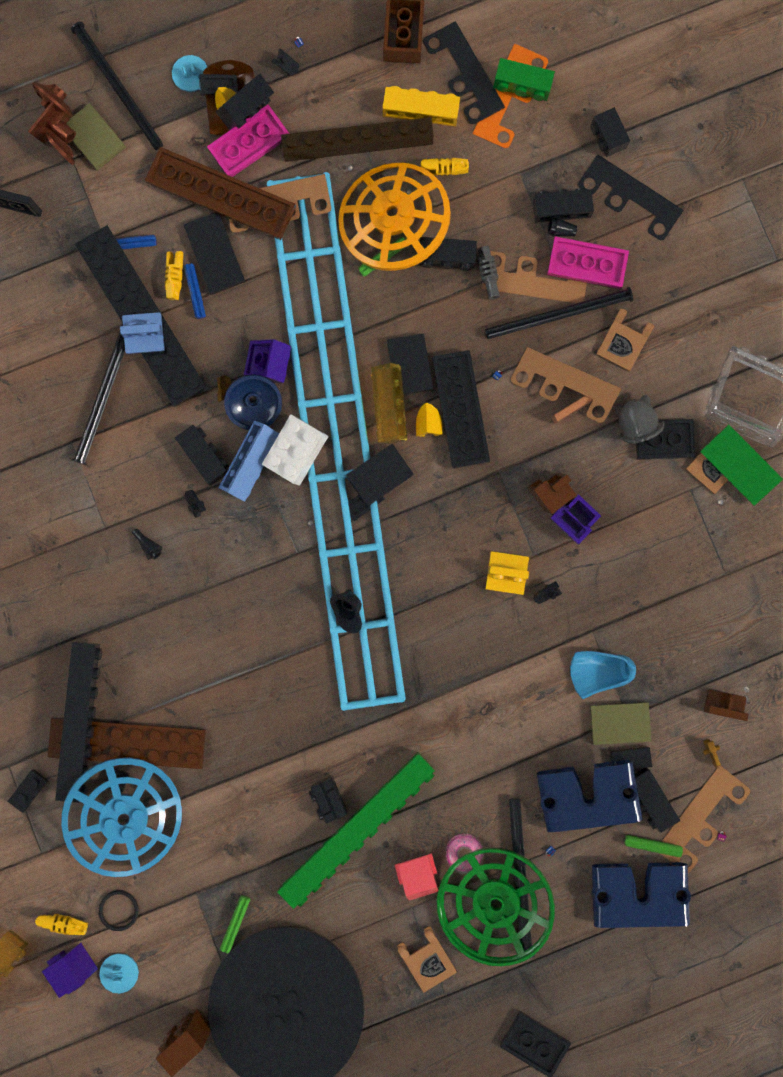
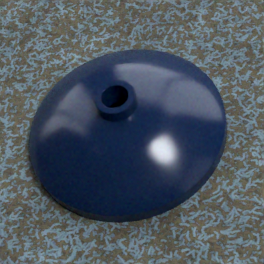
M250 374L236 379L228 387L224 398V406L227 416L236 426L249 430L254 420L270 426L281 412L282 398L278 387L270 379L261 375ZM251 396L256 397L254 401L249 400Z

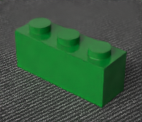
M500 58L493 88L501 92L515 93L521 97H532L537 101H547L555 71Z

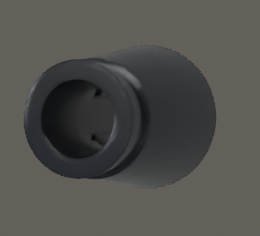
M557 217L551 219L548 225V234H552V237H575L577 232V225Z

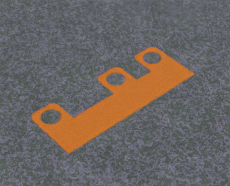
M515 43L507 60L532 65V61L535 58H540L543 61L542 68L546 69L548 64L546 57ZM495 89L505 108L478 122L473 134L503 148H508L514 138V132L499 124L509 102L514 97L528 103L532 97L523 98L515 93L501 92ZM502 131L507 132L510 136L509 141L506 143H501L498 140V134Z

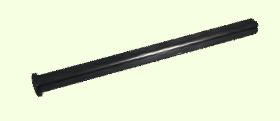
M75 23L71 27V32L80 39L153 148L159 150L160 147H163L162 141L84 29V23Z
M627 287L623 291L486 328L485 335L487 339H491L629 300L632 302L633 293L631 288Z
M119 332L75 458L72 459V461L82 465H87L85 462L125 352V342L121 332Z
M519 798L509 799L513 852L525 857L521 801ZM514 858V868L527 878L526 864ZM515 876L516 889L525 886L524 883L518 877ZM528 894L520 896V907L529 910ZM518 915L519 931L525 927L529 920ZM531 929L520 939L525 951L532 947Z

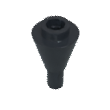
M135 529L132 532L139 541L148 560H155L161 555V545L144 536L139 529Z

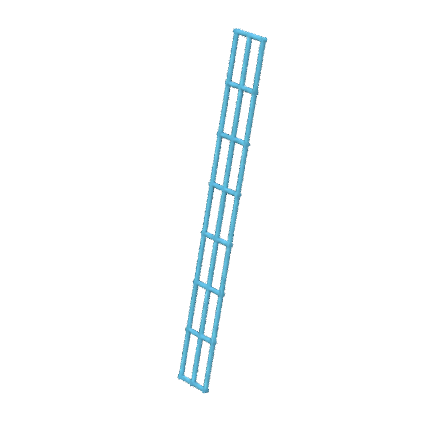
M324 172L331 203L328 219L332 247L312 249L305 199L298 200L305 250L284 253L282 239L276 238L275 245L300 419L308 424L306 408L327 405L336 472L316 475L313 462L308 471V480L340 706L345 711L404 702L405 691L377 501L370 505L375 543L354 546L345 475L352 470L344 471L334 404L355 401L363 461L366 462L371 456L330 174ZM322 174L303 177L296 176L295 178L275 181L269 180L267 181V186L309 178ZM334 254L343 320L322 322L313 257ZM306 258L315 324L294 326L285 261ZM344 327L354 394L333 396L324 330ZM316 331L326 398L305 400L296 334ZM338 480L347 547L326 550L317 482ZM377 551L386 619L365 622L356 553ZM348 555L353 593L362 603L359 613L362 627L359 635L369 698L352 702L347 700L338 633L347 631L343 630L340 625L337 626L336 617L330 604V598L333 594L327 558ZM387 626L397 695L376 698L367 629Z

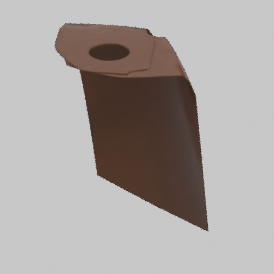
M231 59L215 62L203 71V74L237 75L238 91L255 78L251 66ZM226 64H231L234 66V68L230 70H225L222 68V66ZM205 96L210 134L223 136L230 130L215 112L217 110L215 96Z

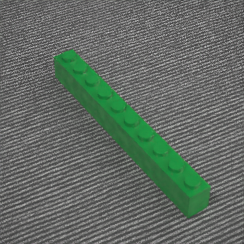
M417 752L278 888L277 893L293 909L297 905L301 907L308 900L307 896L311 892L315 893L322 886L321 882L325 878L330 879L336 873L335 868L339 864L343 866L350 859L349 855L354 850L357 852L365 844L363 841L368 836L372 838L378 832L377 827L381 823L386 824L393 817L391 814L396 809L399 811L407 803L405 800L410 795L414 797L420 791L419 786L423 782L428 783L435 776L433 774L435 772L434 767Z

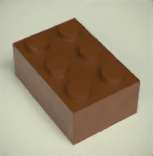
M387 0L383 61L421 63L424 0Z
M198 1009L193 1013L188 1012L181 1019L182 1022L178 1027L174 1025L166 1033L167 1036L162 1040L163 1043L158 1048L159 1053L155 1059L171 1077L203 1050L210 1034L209 1022Z

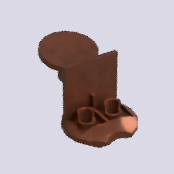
M33 82L34 91L42 99L40 104L46 109L28 132L43 144L49 140L56 150L71 165H74L76 163L73 159L74 153L67 144L73 141L76 132L67 125V122L73 117L69 106L63 101L67 94L56 84L43 85Z

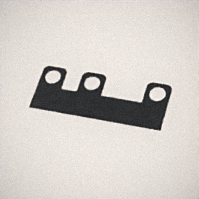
M456 21L424 38L423 42L431 54H435L448 47L463 73L449 81L448 86L452 93L460 97L472 90L478 99L477 102L464 109V114L471 124H476L505 108ZM435 37L440 40L441 44L437 49H432L429 46L431 38ZM460 80L465 83V89L462 92L454 90L453 85L456 81ZM476 107L481 111L479 118L472 119L469 116L471 108Z
M599 154L578 183L579 188H585L584 180L593 178L596 185L592 189V195L597 191L602 182L611 186L613 189L606 198L605 204L616 212H621L628 200L631 199L654 214L656 218L648 228V232L659 240L666 238L684 211ZM618 195L622 198V204L619 207H614L611 204L612 196ZM658 223L665 226L666 230L662 235L655 234L653 230L654 226Z

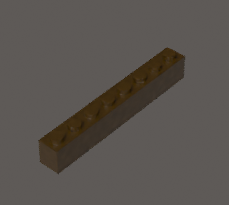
M431 117L281 135L285 162L433 145L434 138Z

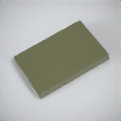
M90 103L67 122V125L76 132L73 142L97 171L126 148L124 143Z
M648 702L590 705L593 745L652 742Z

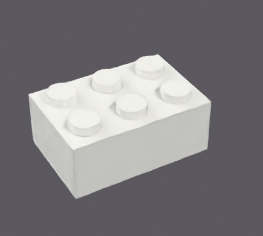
M290 414L262 465L291 483L300 485L328 436Z

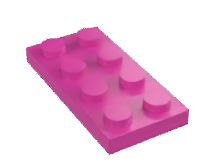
M269 104L260 109L252 118H247V122L239 129L234 127L207 146L209 152L226 175L235 176L282 143V134H290Z
M555 236L547 275L621 289L623 287L629 251Z

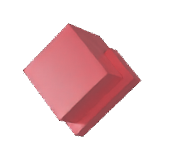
M432 853L395 864L399 884H403L408 900L438 892L434 876L438 873Z

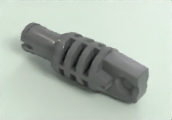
M482 246L478 250V266L482 282L486 284L488 299L494 300L500 297L497 286L499 277L494 256H491L489 246Z

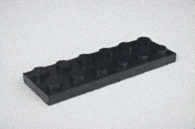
M470 350L433 356V366L452 469L489 463V451Z

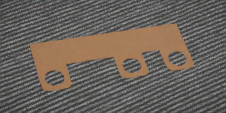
M325 174L259 188L296 204L295 215L291 217L290 221L300 217L297 201L310 198L312 212L315 215L331 211ZM318 199H324L327 202L326 209L322 211L317 210L315 202ZM229 219L232 232L236 233L249 229L246 225L242 228H236L233 225L234 220Z
M490 251L491 256L497 255L502 260L501 265L496 267L499 277L497 281L499 292L571 303L584 301L586 282L536 277L538 261L536 258L521 256L518 259L516 273L504 272L506 255ZM529 260L533 263V269L530 272L522 270L521 264L523 261ZM482 282V289H486V284Z
M528 347L511 377V382L522 388L528 387L535 373L545 377L546 380L539 394L551 401L558 399L564 386L594 399L587 411V417L599 423L605 421L621 391V388ZM522 371L526 372L528 380L524 383H519L516 380V375ZM550 384L555 385L557 393L554 396L546 395V386ZM595 406H602L605 413L602 417L597 418L593 416L592 410Z
M722 766L716 769L680 816V822L675 824L661 841L681 846L683 848L682 856L689 855L692 858V864L688 867V873L697 864L698 858L686 849L685 846L692 837L705 847H709L718 836V832L705 819L724 794L736 804H742L750 794V789ZM736 786H741L745 792L744 796L740 799L732 795V790ZM704 828H708L712 832V838L709 841H704L700 837V832ZM661 854L670 862H680L679 857Z

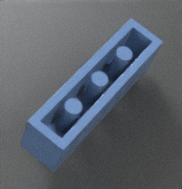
M254 420L218 488L245 502L264 467L262 463L279 433L267 425Z

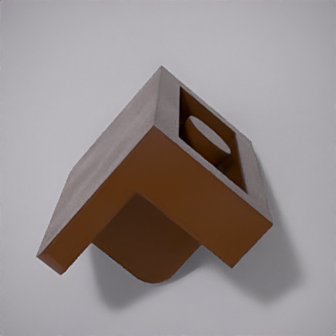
M709 689L704 712L748 721L749 714L744 712L747 698Z

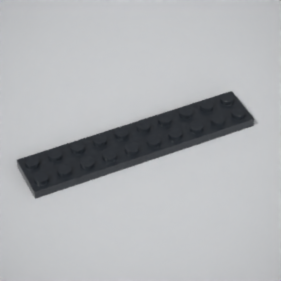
M108 225L75 243L76 248L122 323L123 315L161 313ZM161 314L165 350L141 354L175 408L207 389Z

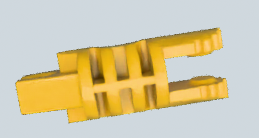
M461 158L424 159L421 161V167L434 176L459 175L468 173L469 161L468 159Z
M177 251L175 256L172 252H167V270L165 271L166 298L179 300L182 287L183 252Z
M43 914L35 920L36 925L39 927L50 929V932L65 935H85L88 928V922L61 914Z

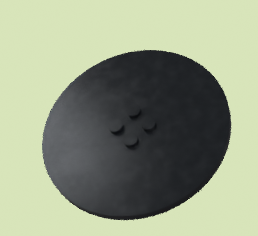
M272 927L258 931L245 938L224 958L213 978L210 988L208 1019L213 1040L222 1058L240 1077H334L352 1056L359 1042L364 1023L363 991L351 962L330 940L316 932L300 927Z

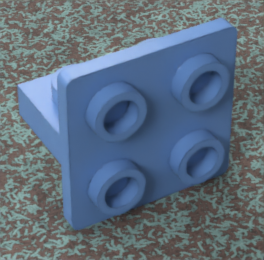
M161 313L122 316L123 326H120V332L124 337L125 352L127 354L165 350Z

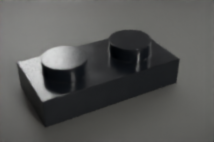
M31 770L9 798L8 802L24 813L49 780L36 770Z

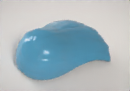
M581 651L574 654L570 665L572 683L575 691L582 699L605 690L624 686L630 683L636 675L635 663L625 655Z

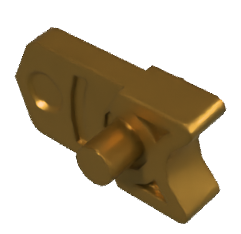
M226 375L217 378L218 402L224 400L226 391L231 385V379Z
M704 740L703 743L706 749L703 750V754H709L713 765L716 768L720 767L721 764L716 753L720 750V746H715L713 740Z

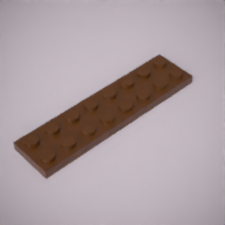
M162 147L159 148L145 178V182L149 185L279 240L282 239L296 209V204Z
M51 718L47 756L49 758H60L63 718ZM92 721L94 735L93 738H90L92 754L88 761L104 762L115 758L131 757L145 760L155 766L203 769L206 729Z

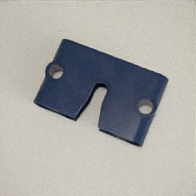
M632 760L596 763L594 765L593 791L595 797L593 799H586L584 797L582 784L574 766L543 770L536 773L547 832L636 823L643 819ZM625 788H631L634 790V792L630 795H627L623 792V790ZM553 798L555 803L548 804L545 799Z
M682 862L648 863L644 882L645 895L640 899L636 897V884L632 869L628 866V863L592 865L593 889L591 895L593 898L594 926L598 928L689 926L691 893L688 886V864ZM679 890H683V896L676 898V893ZM600 892H606L605 898L597 899V895Z

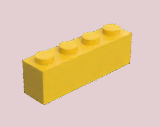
M398 86L386 87L383 101V117L404 120L431 117L433 124L456 127L460 97L451 93L444 95L438 94L435 91L422 92L414 88L407 90L401 89Z

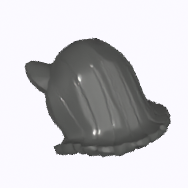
M643 395L641 399H632L626 402L624 406L620 404L615 406L616 414L619 416L620 427L624 432V436H621L620 439L626 443L636 444L650 440L659 435L664 429L665 423L663 421L661 423L658 422L657 413L651 406V399L647 395Z

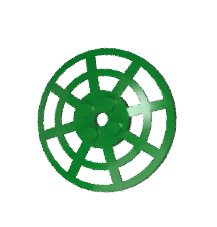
M489 847L471 851L458 858L449 867L438 889L437 913L445 935L461 953L476 962L502 967L524 962L543 947L553 928L555 902L547 879L530 860L507 849ZM484 853H502L507 855L504 864L488 863L483 865L479 864L475 856ZM514 858L527 864L538 875L540 880L530 883L521 872L512 867ZM468 860L473 869L464 876L459 886L449 884L448 880L454 870L462 862ZM484 870H502L500 880H489ZM510 873L518 877L525 886L515 889L507 881ZM477 874L482 883L477 890L465 888L468 881ZM544 887L549 900L548 920L537 914L538 902L535 891ZM445 891L456 894V908L459 917L451 922H448L444 908ZM530 894L532 911L520 907V896ZM462 895L473 898V910L467 913L463 911ZM497 899L502 903V906L495 908L492 906L491 901ZM520 915L529 919L525 927L517 933L512 924L517 916ZM477 917L486 925L484 933L475 929L469 921ZM534 922L545 927L539 940L525 951L520 939L530 931ZM463 924L473 936L481 940L478 952L465 945L453 930ZM505 927L509 934V937H491L493 928ZM489 943L495 945L513 943L517 955L508 957H492L485 954Z

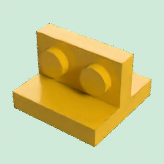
M491 551L485 589L524 595L525 583L529 577V571H527L529 557Z

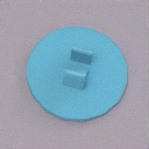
M194 55L183 56L173 66L172 79L176 86L183 91L200 90L198 76L203 74L207 65L200 57Z
M117 953L104 960L100 967L99 976L105 989L112 993L121 994L134 987L138 980L139 970L137 963L132 957L127 954Z

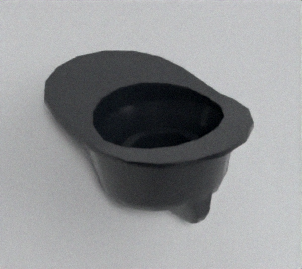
M351 589L341 594H334L330 598V604L338 624L348 633H358L362 627L359 614L362 606L361 600L353 594Z

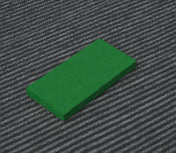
M729 424L700 450L709 462L753 506L783 480Z

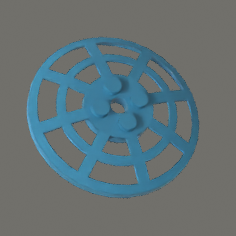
M131 757L106 760L84 772L69 790L64 801L61 816L63 838L73 857L92 872L110 877H125L138 874L158 863L173 846L182 821L181 800L171 779L154 764ZM135 765L146 768L141 780L133 777L116 778L113 766ZM101 770H106L109 781L98 786L89 796L78 791L91 776ZM153 772L167 784L172 792V798L162 801L158 792L148 784ZM129 783L138 786L134 794L129 795L121 794L118 784ZM111 787L113 797L104 805L94 800L102 791ZM145 789L154 797L157 804L145 808L144 804L140 801ZM75 798L84 804L80 819L81 828L69 831L68 813L72 800ZM176 805V824L172 836L169 837L162 834L165 823V809ZM91 807L100 812L99 823L87 826V815ZM159 812L157 830L147 827L148 815ZM121 814L129 816V820L125 824L118 822V817ZM102 831L103 835L107 838L102 849L93 842L90 834ZM141 834L152 838L144 847L136 851L134 840ZM84 837L88 846L98 854L92 864L79 855L71 839ZM157 841L167 844L155 859L140 867L138 856L147 852ZM114 843H126L128 854L117 855L109 852ZM105 858L116 861L130 859L133 870L114 872L103 870L99 867Z

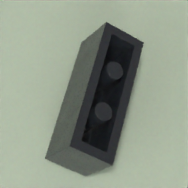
M258 74L215 112L229 130L235 126L239 129L247 122L245 120L247 116L252 118L259 112L257 107L261 105L263 108L271 101L269 97L274 91L262 75Z
M577 188L575 191L561 189L553 193L548 191L538 192L533 199L535 223L549 222L556 217L561 220L591 218L594 212L592 189Z
M420 237V244L425 249L434 238ZM444 238L436 251L418 265H422L424 268L440 266L442 269H452V267L463 271L474 269L477 241Z
M191 425L177 435L175 439L207 484L212 486L225 476L226 468L229 466L223 458L219 459L215 453L218 450L212 442L207 443L205 440L207 435L202 428Z
M643 768L635 773L642 813H647L649 817L647 822L650 827L662 833L680 822L679 817L650 769ZM628 788L629 792L632 794L634 790Z

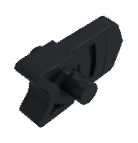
M282 49L278 50V58L271 61L290 76L295 75L299 70V63Z
M193 490L185 491L184 497L189 504V511H192L195 518L201 516V512L206 511L204 502L198 499Z
M555 581L549 585L547 584L544 589L534 594V601L541 604L561 595L562 592L558 589V583Z

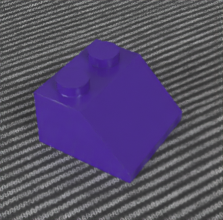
M274 339L250 341L243 376L256 374L270 379L273 383H284L291 346Z

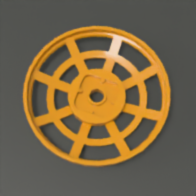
M409 163L384 164L363 174L348 189L339 210V231L348 251L364 265L383 271L407 269L426 260L442 243L450 224V202L441 182L426 169ZM399 168L397 175L386 176L376 181H373L370 177L383 170ZM406 170L419 171L428 176L432 182L422 186L416 180L406 177ZM364 181L367 187L360 194L356 205L346 206L352 192ZM395 181L393 190L382 192L378 187L382 183ZM407 182L416 187L417 190L408 195L401 191L402 183ZM436 188L439 189L443 199V215L432 213V202L428 192ZM372 191L376 196L372 204L361 205L366 195ZM423 195L426 211L415 210L413 201ZM391 209L397 210V213L394 216L388 215V212ZM344 213H354V224L358 233L350 241L344 229ZM359 213H369L371 222L362 229ZM414 219H424L421 227L414 234L409 228L413 224ZM430 221L442 223L434 240L424 249L418 239L425 233ZM376 229L383 234L382 243L373 240L368 234ZM404 233L407 237L402 242L390 244L391 236ZM363 239L370 246L381 249L380 261L364 256L355 249V246ZM412 244L418 253L402 261L388 262L389 250H399Z

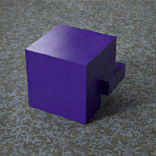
M577 495L567 505L558 509L550 519L579 545L592 531L590 527L601 515L580 495Z
M79 943L68 952L62 950L47 961L49 966L42 973L60 998L80 988L85 983V980L98 968L82 943Z

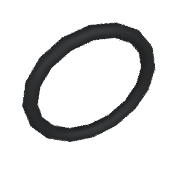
M116 890L108 893L99 905L100 920L105 927L112 931L129 929L138 917L139 907L137 901L126 891ZM114 895L128 897L133 902L135 908L134 917L131 922L122 927H114L104 919L103 906L106 900Z

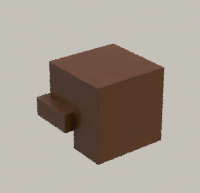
M556 473L549 480L543 482L538 479L527 487L542 509L550 514L555 513L576 496V493L568 484L572 480L567 474Z

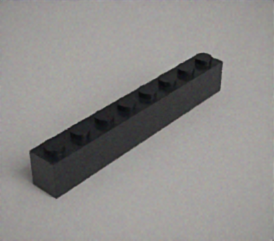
M72 642L55 801H65L69 790L76 780L90 769V766H88V758L92 754L90 738H93L94 735L92 719L96 716L94 700L98 696L96 681L100 677L98 662L102 658V648L97 643ZM86 782L78 790L85 795L88 793ZM73 798V800H72V802H76V803H79V802H80V801L76 800L75 798Z

